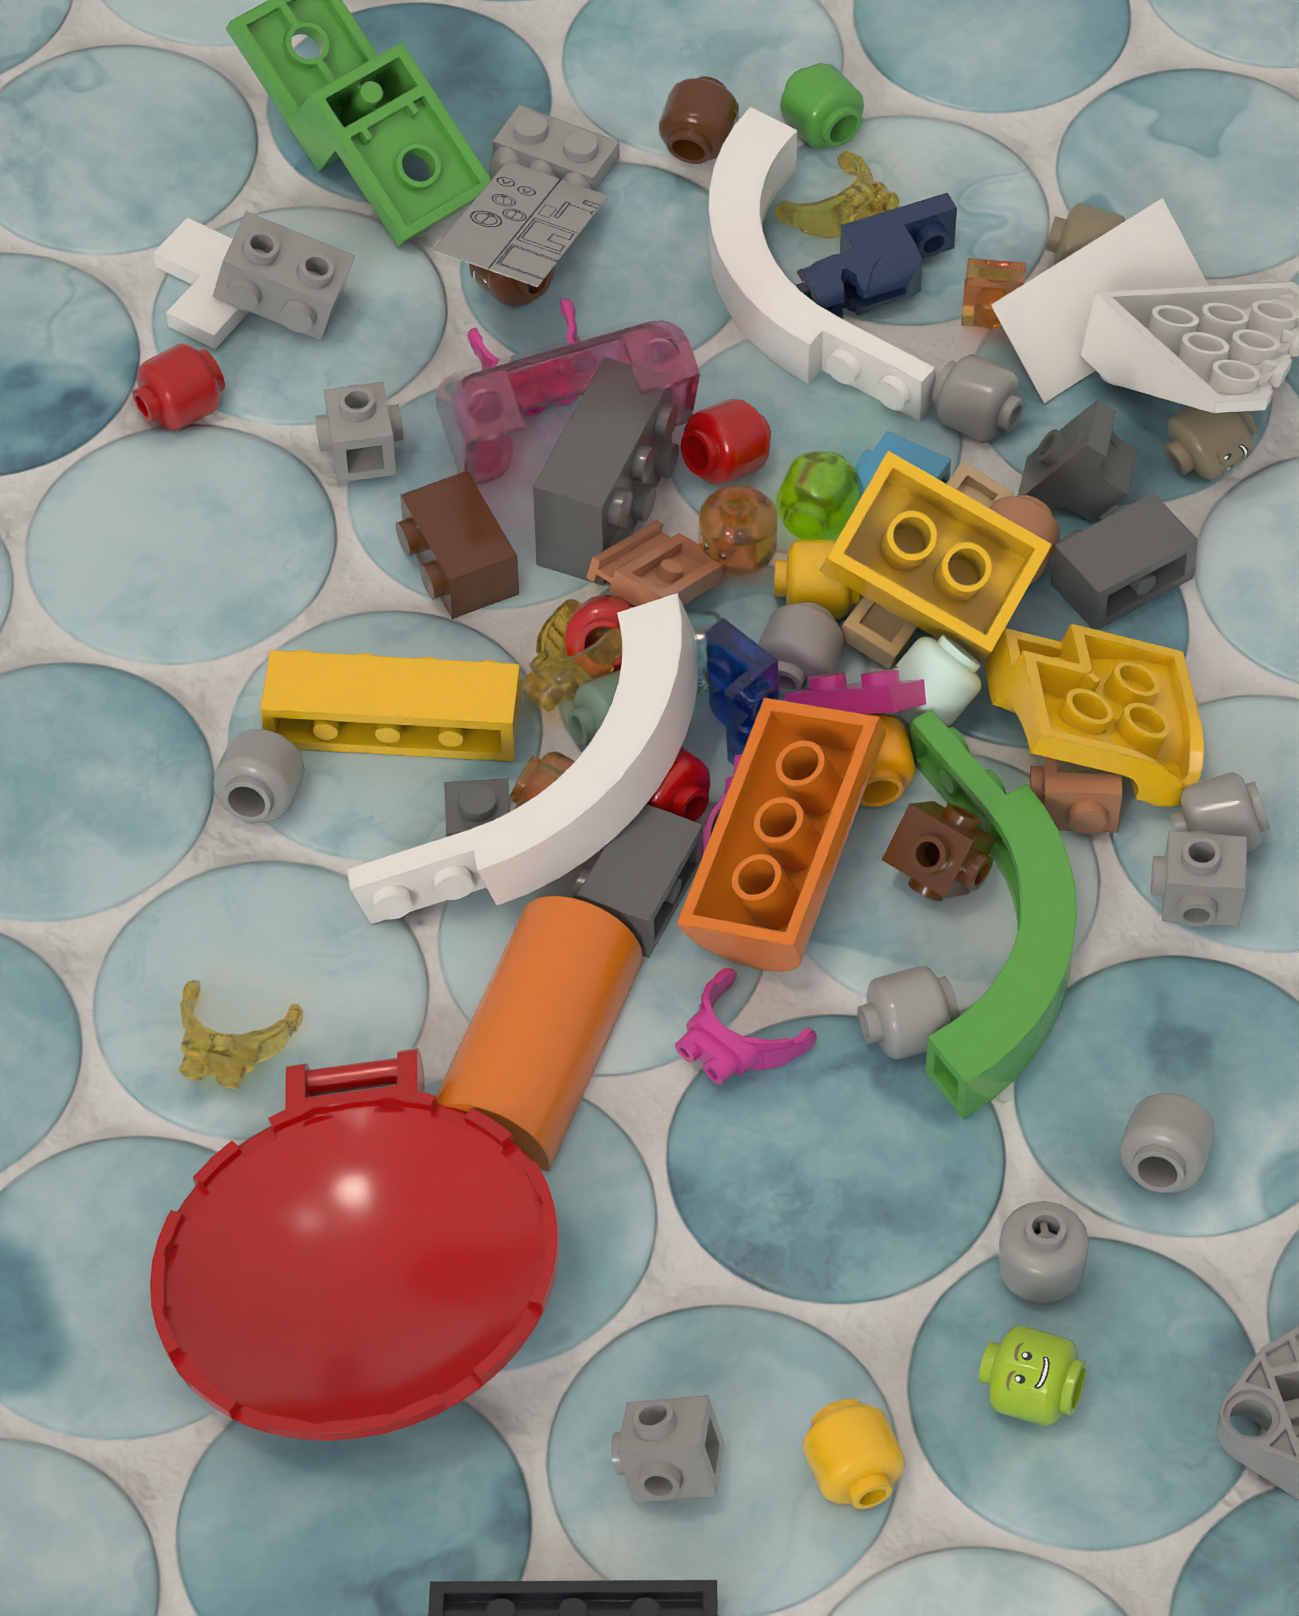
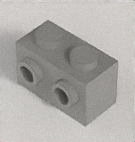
M246 211L223 259L213 297L225 301L237 309L250 311L284 325L291 331L304 333L322 341L343 294L355 255Z

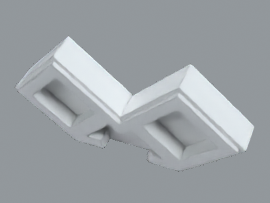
M187 217L153 253L156 268L191 284L186 292L166 312L168 327L216 349L248 315L249 311L237 309L231 304L213 297L223 259L233 239Z

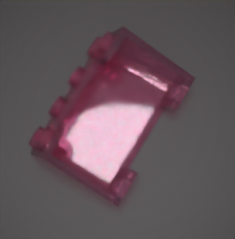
M663 320L626 322L458 371L446 377L438 386L436 392V408L458 474L468 470L476 486L503 476L510 467L513 458L510 434L524 430V423L520 413L583 395L604 357L631 364L641 395L672 386V403L679 406L676 426L686 424L689 417L693 415L700 371L685 333L674 323Z

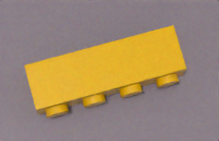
M270 650L260 707L263 730L281 734L292 742L297 750L515 762L522 704L520 664L500 663L493 660L477 662L441 660L433 657L375 656L368 653L352 655L316 653L309 650Z

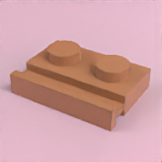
M656 520L592 557L586 578L592 582L600 578L610 582L609 592L623 598L635 607L678 593L682 604L685 605L721 583L726 571L723 570V566L727 567L729 561L721 559L719 555L706 550L705 547L680 533L673 537L662 532L664 524Z

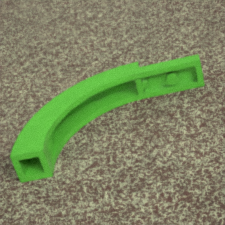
M931 709L911 720L910 745L915 766L947 804L951 803L961 806L976 814L982 820L979 828L997 838L990 855L1006 880L1017 918L1018 932L1014 946L1005 966L994 983L960 1017L928 1036L925 1073L959 1115L965 1119L992 1101L1021 1074L1034 1059L1054 1026L1062 1008L1070 978L1077 917L1076 892L1070 860L1060 833L1045 806L1026 783L1007 794L997 774L990 769L984 770L970 754L962 734L954 727L948 728Z

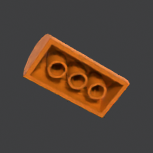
M769 698L763 699L677 922L679 928L691 940L720 957L748 967L777 972L791 971L799 967L886 737V728L880 717Z
M545 896L529 902L518 919L436 1094L437 1102L443 1104V1106L456 1108L466 1113L471 1108H474L492 1118L512 1133L514 1142L529 1156L532 1162L536 1161L540 1169L550 1171L643 963L641 946L630 929L605 910L578 899L563 896Z

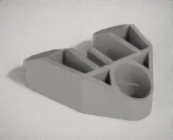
M1299 1326L1261 1348L1223 1400L1217 1423L1218 1439L1224 1450L1234 1459L1298 1500ZM1237 1415L1248 1417L1259 1423L1267 1432L1256 1437L1242 1435L1234 1429L1230 1418Z

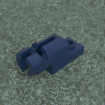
M947 192L842 224L840 254H833L814 262L811 266L797 270L799 278L804 282L796 284V287L817 305L841 319L844 318L843 308H847L848 311L855 312V315L859 316L868 313L870 308L921 292L922 258L935 256L941 252L953 249L955 246L957 207Z

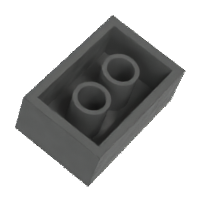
M603 358L533 485L536 564L538 566L592 582L586 578L592 557L632 535L638 521L646 522L655 504L656 487L661 477L668 479L672 475L679 454V445L672 443V433L678 419L679 406L672 403L671 376L611 358ZM600 578L592 583L604 586L606 580Z

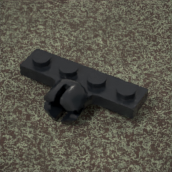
M717 1580L430 1581L428 1616H718Z

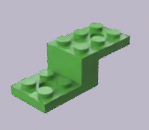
M267 0L231 20L227 25V32L318 172L341 159L398 247L471 205L491 181L489 175L404 44L401 42L378 55L343 0ZM300 34L311 37L318 46L319 56L314 59L300 57L292 47V37ZM406 156L421 158L428 166L429 179L419 182L409 178L402 167L403 158Z

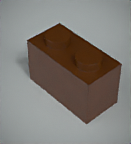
M468 470L400 495L402 520L396 522V532L401 547L408 557L417 556L421 563V578L428 595L432 600L440 598L452 619L519 595L517 554Z

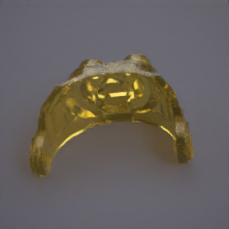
M843 151L837 157L839 166L846 173L858 177L850 187L837 195L812 203H793L782 200L776 205L775 213L782 222L790 226L799 227L802 232L810 236L832 239L840 236L842 224L898 208L899 197L896 193L888 191L883 183L874 181L870 168L862 157L849 151Z
M575 599L563 602L544 623L536 642V652L538 655L529 663L532 671L521 680V691L532 702L537 701L548 713L553 711L564 699L572 702L576 690L584 682L612 673L614 670L613 662L622 654L620 628H612L589 648L576 655L567 657L564 645L567 623L576 608L581 604Z
M188 981L182 992L183 999L180 1003L183 1028H185V1034L180 1047L184 1058L179 1071L189 1079L202 1080L205 1074L216 1076L215 1079L220 1085L229 1089H237L240 1087L245 1073L252 1072L259 1062L266 1061L282 1050L292 1034L301 1025L303 1008L299 1004L292 1003L286 1017L267 1028L241 1035L216 1032L203 1026L192 1015L200 995L201 986L200 981Z

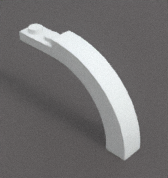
M750 107L734 125L723 143L713 168L709 187L708 250L711 271L725 307L744 335L764 355L783 370L806 384H809L822 370L830 374L838 382L851 385L880 400L886 407L892 410H899L921 421L933 407L931 396L935 380V367L820 307L804 295L785 276L775 262L767 246L762 226L769 206L778 191L796 172L797 130Z
M678 593L617 613L622 637V665L613 702L590 744L555 782L525 804L491 822L347 869L350 890L370 924L386 919L401 918L411 911L445 900L460 899L467 896L470 892L486 887L496 905L529 894L559 879L587 861L612 841L639 814L671 769L686 737L695 706L698 687V652L694 629Z

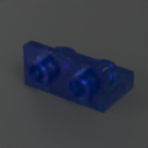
M722 618L705 632L709 706L716 718L726 726L727 760L734 765L735 755L743 754L763 699L779 700L778 660L729 621Z

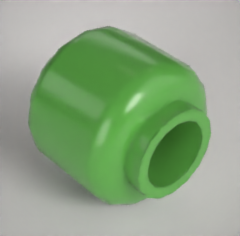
M818 63L801 68L789 77L785 84V90L782 93L780 110L783 119L792 128L796 129L799 136L810 146L816 148L825 146L838 147L850 141L860 129L863 120L864 101L862 94L837 68L831 64Z

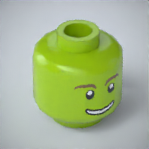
M1015 1326L1007 1332L1001 1344L995 1342L988 1343L980 1365L979 1382L989 1384V1400L993 1409L998 1413L1048 1426L1056 1423L1063 1413L1073 1415L1076 1411L1085 1385L1087 1362L1078 1359L1077 1348L1072 1340L1027 1326Z

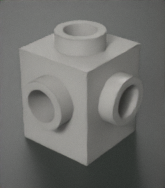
M384 382L325 389L326 414L315 416L320 451H332L337 483L397 475L394 441L404 440L399 404L388 406Z
M1202 830L1190 832L1169 831L1166 855L1153 856L1151 872V895H1162V921L1181 922L1192 927L1207 925L1240 927L1246 892L1247 837L1218 835Z
M708 1395L626 1403L621 1432H615L612 1436L611 1455L615 1472L618 1475H625L635 1503L717 1496L725 1443Z

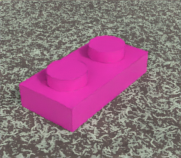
M896 669L862 673V683L847 684L846 673L808 677L809 688L785 693L787 702L860 714L894 713L927 704L924 679L900 681L899 670Z

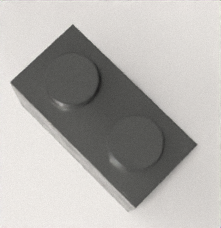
M1151 493L1133 504L1126 503L1119 506L1107 518L1084 530L1079 529L1070 532L1054 547L1051 585L1092 629L1099 630L1193 579L1198 539L1154 493Z
M646 804L639 814L612 841L600 849V856L594 867L583 868L576 880L572 898L595 905L619 919L637 938L642 949V955L650 958L693 881L702 860L703 825Z

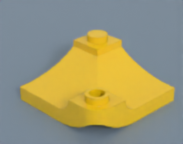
M1070 624L1061 642L1008 628L1004 629L984 663L991 702L994 706L1002 707L1017 714L1027 737L1030 753L1124 775L1131 778L1136 799L1146 801L1158 807L1181 806V792L1188 785L1198 783L1204 762L1202 724L1184 652L1075 624Z

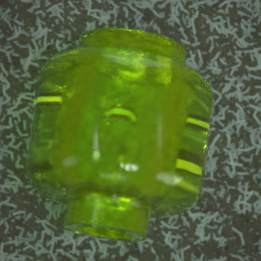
M812 451L802 453L791 462L775 498L777 513L786 529L800 539L823 540L839 536L859 501L857 471L843 456L835 452Z

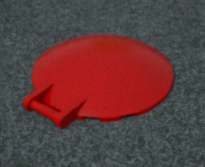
M419 1048L400 1050L397 1052V1058L311 1070L307 1063L287 1066L285 1072V1110L268 1118L270 1127L255 1134L239 1146L232 1140L212 1156L193 1176L196 1186L181 1204L179 1210H170L157 1240L150 1276L151 1308L155 1326L167 1356L182 1379L210 1406L235 1421L277 1436L302 1440L335 1441L386 1434L422 1422L460 1403L489 1382L522 1348L537 1326L548 1304L556 1279L560 1252V1233L556 1209L549 1186L536 1161L532 1162L529 1156L514 1142L511 1132L474 1108H471L466 1113L456 1108L443 1106V1104L437 1102L435 1095L425 1093L424 1069Z

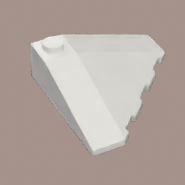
M1294 282L1095 292L1080 356L1100 374L1102 380L1112 385L1122 386L1211 413L1266 410L1273 394L1271 389L1280 387L1290 371L1293 360L1291 357L1299 356V286Z

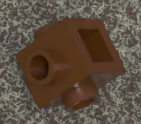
M935 801L909 803L882 861L909 876L908 885L914 891L932 900L942 901L943 898L968 895L970 891L977 890L983 884L992 868L993 858L989 854L997 838L979 828L982 822L981 818L961 806L948 803L946 807H943Z

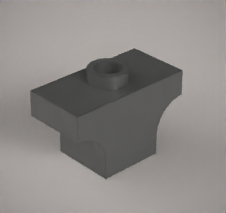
M1096 400L1059 431L1057 429L1051 430L1043 438L1039 447L1027 456L1018 495H1028L1037 498L1045 503L1048 508L1070 510L1090 522H1094L1125 498L1130 487L1137 449L1121 440L1113 432L1116 411Z

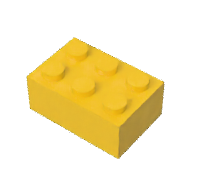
M888 451L819 571L939 639L942 634L949 636L967 650L978 662L982 663L995 647L1052 544Z

